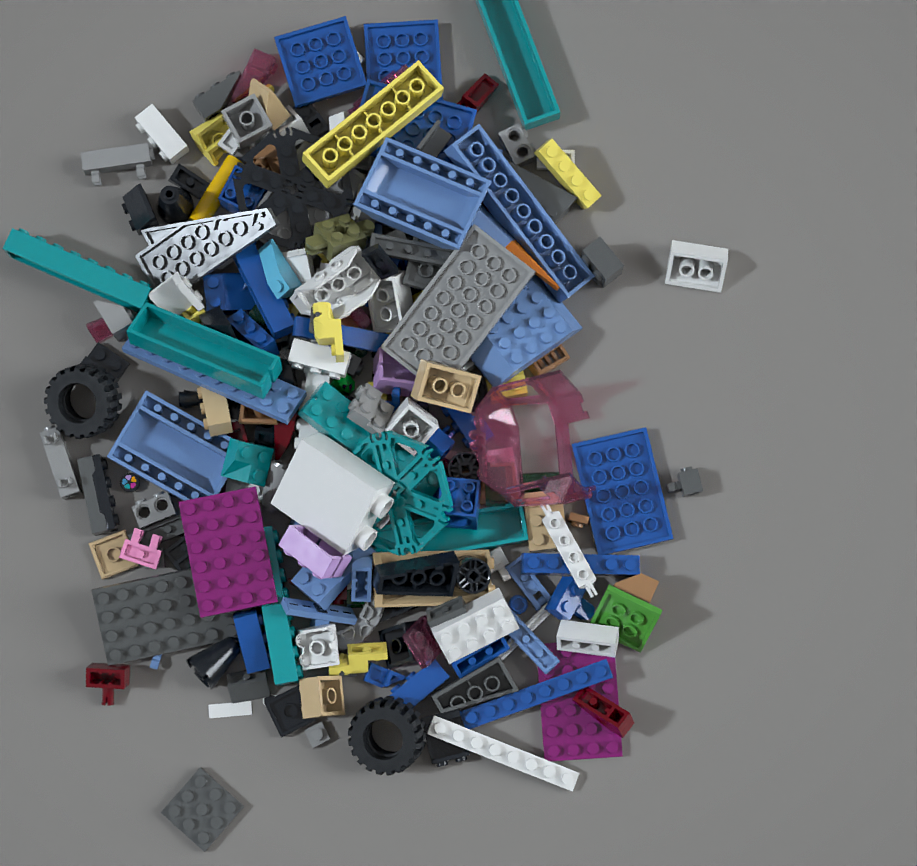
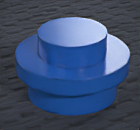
M515 595L510 598L508 606L515 614H522L526 611L528 602L525 597Z

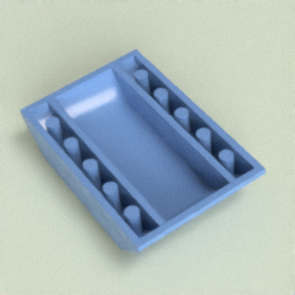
M386 137L353 205L372 219L443 249L459 250L492 181Z
M534 274L470 359L496 390L582 330V326L565 305L556 300L540 277Z
M145 391L107 458L180 500L185 501L220 493L228 479L221 476L231 437L225 434L210 437L209 429H204L202 421L154 394Z

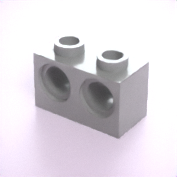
M519 123L499 132L498 139L510 162L523 167L535 161L536 155L534 152L536 149L533 144H529L525 128H521ZM511 135H517L519 139L517 141H512L509 137ZM525 151L528 155L520 157L518 152Z
M158 492L153 495L154 498L141 499L135 502L136 505L132 506V510L140 529L178 515L168 492ZM166 501L168 503L167 509L160 511L159 504ZM146 508L149 509V516L142 518L141 511Z

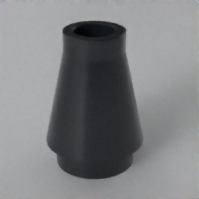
M189 390L179 392V407H184L185 409L203 403V398L199 399L197 392Z

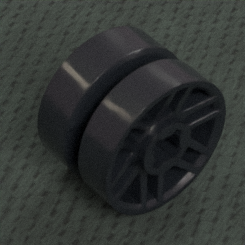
M471 452L458 453L449 462L448 477L480 480L481 483L483 479L482 461ZM467 469L469 470V473H468V472H467V473H464V474L462 473V470H463V471H465V470H467Z
M470 555L459 557L460 565L455 587L470 594H477L485 590L491 580V571L487 563Z

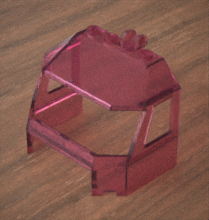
M561 370L492 387L475 409L476 417H474V424L477 430L470 431L469 437L475 440L470 443V448L473 451H478L476 452V458L479 462L478 478L514 507L568 504L591 498L593 495L592 491L596 489L595 485L584 488L573 477L568 423L590 417L588 411H583L581 403L584 400L581 392ZM531 385L539 395L506 398L501 392ZM548 404L555 424L559 475L548 478L543 476L540 480L523 483L519 425L512 405ZM536 487L540 488L547 495L545 497L523 499L524 490Z

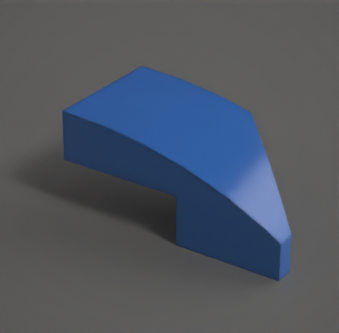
M370 662L368 672L365 673L363 681L383 688L405 679V676Z

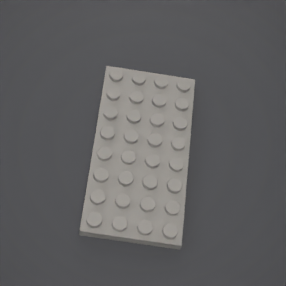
M474 224L468 231L460 249L452 252L380 348L414 375H417L421 359L461 370L536 271Z

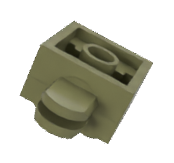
M349 214L314 223L313 236L306 237L305 252L312 256L323 253L330 262L348 247L359 246L363 250L366 248L367 239L371 238V234L374 233L375 224L368 219L355 223Z

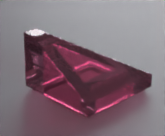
M103 318L86 324L96 343L112 334Z

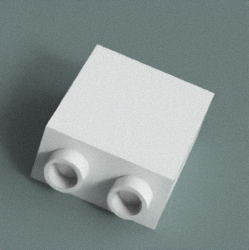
M318 432L301 439L270 504L337 551L346 555L358 548L365 551L374 542L377 531L372 527L377 517L383 518L391 509L394 499L388 495L395 482L322 432Z

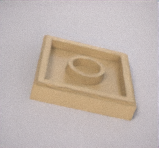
M125 529L88 543L102 580L139 566L137 563L119 558L125 539L129 540Z

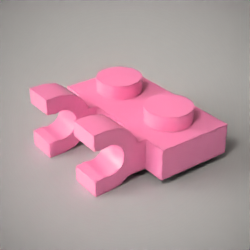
M134 528L131 541L125 539L119 558L157 570L163 551L158 550V547L163 537L153 534L149 546L139 544L144 530Z

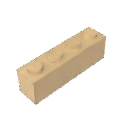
M201 386L198 387V398H203V403H200L201 413L206 414V418L203 419L204 429H209L210 437L233 433L226 397Z

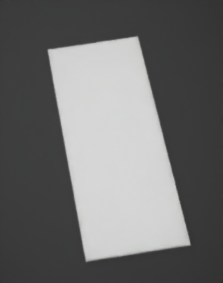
M251 701L208 705L209 718L252 715Z

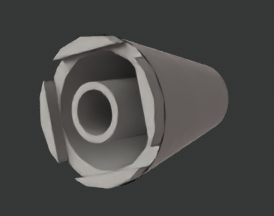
M275 458L271 459L262 496L264 509L273 513L279 509L270 503L290 464L289 462H281L282 460L280 459L275 460Z

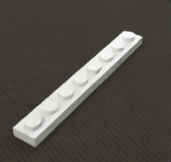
M433 715L427 731L428 735L572 792L579 773L435 715Z

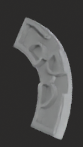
M373 593L371 594V602L364 603V607L355 625H350L336 632L338 652L347 650V644H358L364 641L378 625L385 607L374 608Z

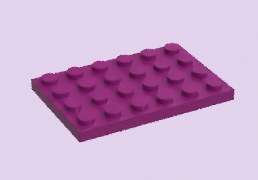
M256 486L178 502L200 618L277 603L278 597Z
M543 643L560 662L547 675L538 667L539 683L607 659L614 678L589 686V688L619 706L616 660L614 657L557 650V643ZM578 691L540 704L545 760L563 761L623 757L621 737L606 728L572 700Z

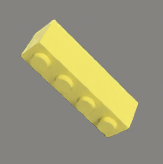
M553 139L547 140L534 152L564 189L578 197L577 204L582 209L589 208L602 196Z

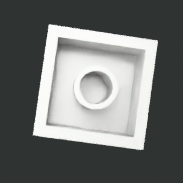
M407 397L391 415L385 431L390 430L425 444L439 428L435 417ZM397 443L413 456L417 453L415 449Z

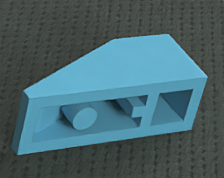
M270 239L258 250L267 284L277 299L291 297L295 292L294 290L302 284L274 240Z

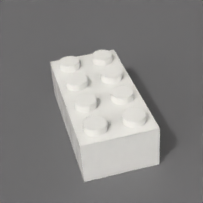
M499 588L465 605L467 613L431 628L449 664L520 629Z

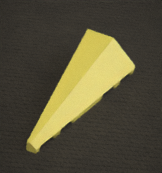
M271 84L265 85V86H267L269 89H271L273 92L275 91L273 85H271ZM222 113L217 114L189 131L196 147L213 166L218 165V160L224 153H227L218 146V142L229 129L222 117Z

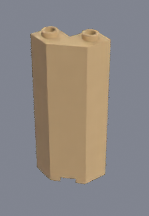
M454 550L457 558L470 555L486 562L490 571L494 569V557H490L489 550ZM419 551L414 554L408 552L404 556H398L391 552L372 553V576L375 565L449 551ZM490 580L487 588L480 593L470 594L455 587L453 597L379 595L373 586L374 608L438 606L459 596H462L467 604L496 588Z

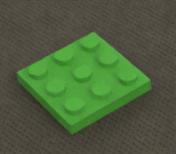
M608 585L590 623L619 627V643L641 653L662 613V609Z

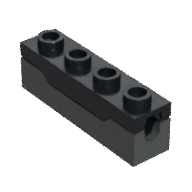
M100 454L78 458L77 462L92 534L97 536L118 531L117 525H120L118 514L114 513L113 507L116 506L114 495L110 494L109 488H112L110 476L107 477L106 469H108L106 458H103Z

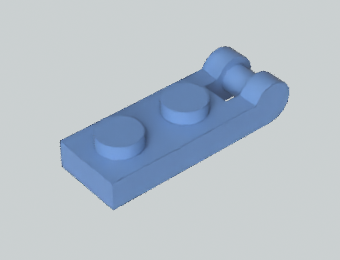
M521 556L505 567L510 577L529 600L533 608L539 611L542 608L541 606L548 602L551 596L535 575H521ZM539 591L542 596L536 600L533 595Z

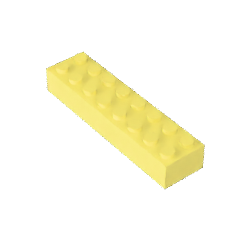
M418 60L303 152V163L328 189L379 148L386 137L391 138L442 97L444 87Z

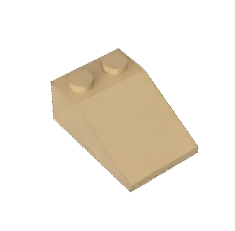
M421 359L411 397L418 401L471 413L481 376Z

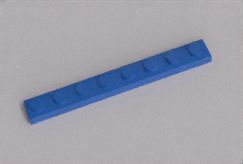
M607 659L460 711V715L465 728L473 729L614 677Z

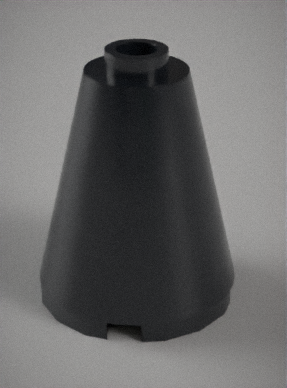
M166 186L160 192L156 209L164 222L168 224L181 223L189 219L194 210V202L186 190L175 186Z
M227 637L186 659V662L190 668L194 666V674L207 688L210 687L212 690L241 652L239 649L240 643L234 637L232 639Z

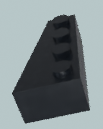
M449 551L378 564L374 568L372 584L379 595L453 597L460 562L455 552Z

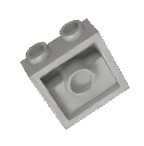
M366 383L364 386L360 385L355 391L354 395H356V398L348 406L350 411L347 418L371 434L378 432L380 438L382 436L381 432L385 431L395 407L381 398L382 392Z

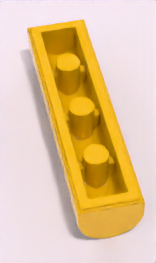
M232 155L226 157L189 217L191 221L214 216L220 206L218 197L234 166L237 165V162H241L239 159Z

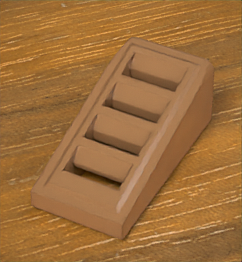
M560 344L528 368L535 379H539L569 360L570 356L562 344ZM555 350H557V352L561 356V359L557 357V355L554 352ZM549 354H550V356L553 358V360L555 361L554 363H553V362L551 361V359L549 358V356H548ZM541 359H544V361H545L546 364L548 365L547 367L545 366V364L542 362Z

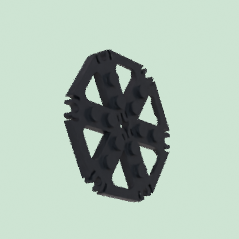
M287 127L285 128V136H281L279 130L276 129V139L274 138L273 131L270 132L239 159L244 161L246 165L237 162V166L242 167L243 171L242 173H233L234 176L241 177L240 180L233 178L239 213L251 211L246 207L243 192L244 185L251 184L274 193L255 210L271 208L275 217H277L287 208L292 236L289 239H284L267 233L260 239L265 241L273 239L276 245L295 250V243H297V249H301V244L305 242L306 237L313 236L307 205L338 217L341 214L350 215V213L345 212L344 207L346 205L353 207V203L346 202V199L354 201L349 172L342 177L344 191L340 195L313 186L319 179L307 166L300 171L295 143L297 140L302 139L315 144L321 138L292 127V135H290V129ZM267 145H273L276 148L280 174L259 167L253 162V158ZM295 184L297 185L296 188L303 193L295 192L292 195L290 194L291 190L283 186L292 187Z

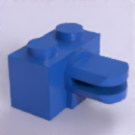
M449 425L443 430L438 428L425 443L429 445L426 450L433 448V452L430 454L432 459L440 457L436 465L445 459L455 443L452 438L457 432L452 430L447 435L451 428Z
M562 576L544 610L558 620H570L573 615L580 620H589L594 615L595 607L583 598L586 588L579 589L572 576Z

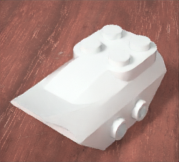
M359 246L348 247L329 262L327 268L317 272L313 278L294 290V294L289 299L301 314L310 315L311 307L314 303L328 302L331 304L334 319H342L349 316L359 306L365 305L372 298L381 279L361 256L362 249Z

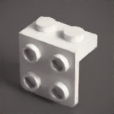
M178 271L149 292V298L157 307L180 315L192 305L198 312L204 308L202 303L204 298L198 290L194 291L191 288L193 285L186 276L183 278Z

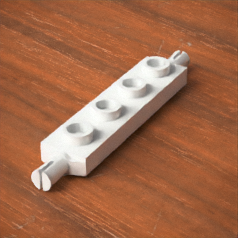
M548 502L542 504L540 507L546 515L542 522L578 588H586L590 598H593L594 595H598L593 586V583L596 581L594 573L560 512H552Z

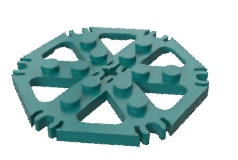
M390 430L381 432L382 439H380L378 432L369 435L352 453L360 458L369 448H372L378 471L395 482L388 496H392L393 490H399L396 496L392 497L394 504L389 512L381 519L377 517L372 527L374 529L389 514L396 542L376 536L371 545L398 556L408 554V547L411 554H414L423 549L448 524L446 522L450 520V517H447L444 513L445 511L451 512L453 510L451 507L453 502L443 461L436 465L440 457L432 459L430 454L433 452V448L426 450L429 447L427 444ZM396 443L411 447L418 454L401 473L394 449ZM430 472H434L438 476L442 492L440 499L414 490ZM410 511L434 520V526L423 537H418L415 534Z

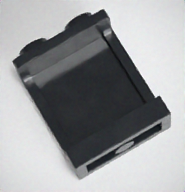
M459 709L435 714L437 717L463 727ZM433 715L421 718L426 725L423 728L424 730L428 731ZM427 734L426 741L432 765L436 764L437 767L448 765V760L455 759L456 762L467 760V756L470 755L469 750Z

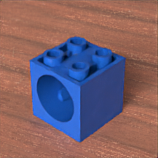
M237 165L234 166L218 197L221 207L232 213H239L233 178L240 180L241 177H236L233 173H242L243 169ZM251 184L244 185L243 192L246 207L249 210H254L267 193V190Z
M447 477L453 510L451 512H444L447 517H450L445 527L477 530L481 500L480 480ZM441 488L439 489L438 499L442 496Z

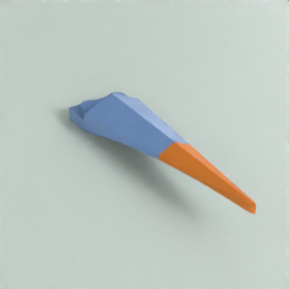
M481 204L469 229L474 224L535 270V274L558 291L560 287Z

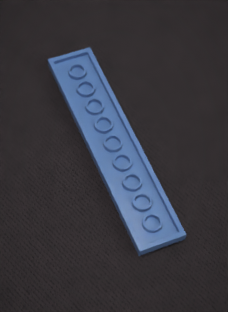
M129 338L122 347V351L126 354L287 425L307 396L305 390L277 378L274 383L272 382V387L266 397L261 399L130 344Z

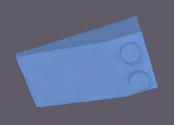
M369 547L365 551L358 548L348 553L352 559L341 577L318 579L313 576L310 569L302 567L291 582L325 611L352 580L353 562L362 557L372 556V553L376 551Z

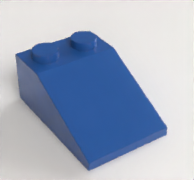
M218 273L203 277L207 311L218 306L221 307L225 315H232L240 309L245 313L259 311L247 286L245 290L243 289L245 282L240 273Z

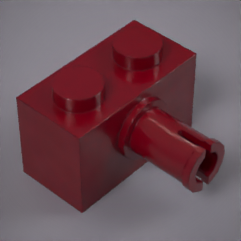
M91 663L86 667V687L102 688L101 704L104 706L106 703L107 706L114 705V689H125L130 684V665L113 664L108 666L106 663Z

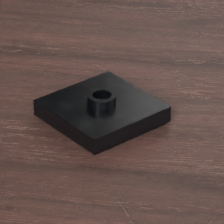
M300 685L264 702L281 737L316 721V718L303 719L301 694L299 691Z

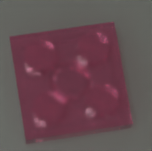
M427 615L421 616L402 636L421 669L427 668L442 652L428 624Z

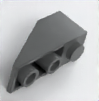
M240 70L236 73L231 72L226 76L225 80L214 83L210 90L205 93L201 92L195 97L193 104L205 122L221 113L227 107L243 79Z

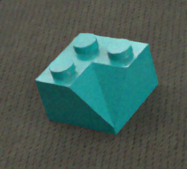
M230 438L221 476L265 487L274 449Z

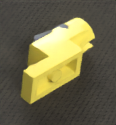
M314 303L311 307L309 332L314 334L319 345H331V354L336 356V363L344 362L341 319H334L330 303Z
M386 642L347 644L348 654H339L340 664L329 666V676L356 677L358 673H367L368 661L388 659Z

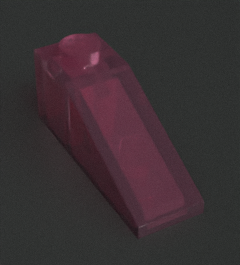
M254 48L231 97L233 104L249 96L250 83L253 78L264 84L269 80L271 74H275L278 64H276L274 56Z

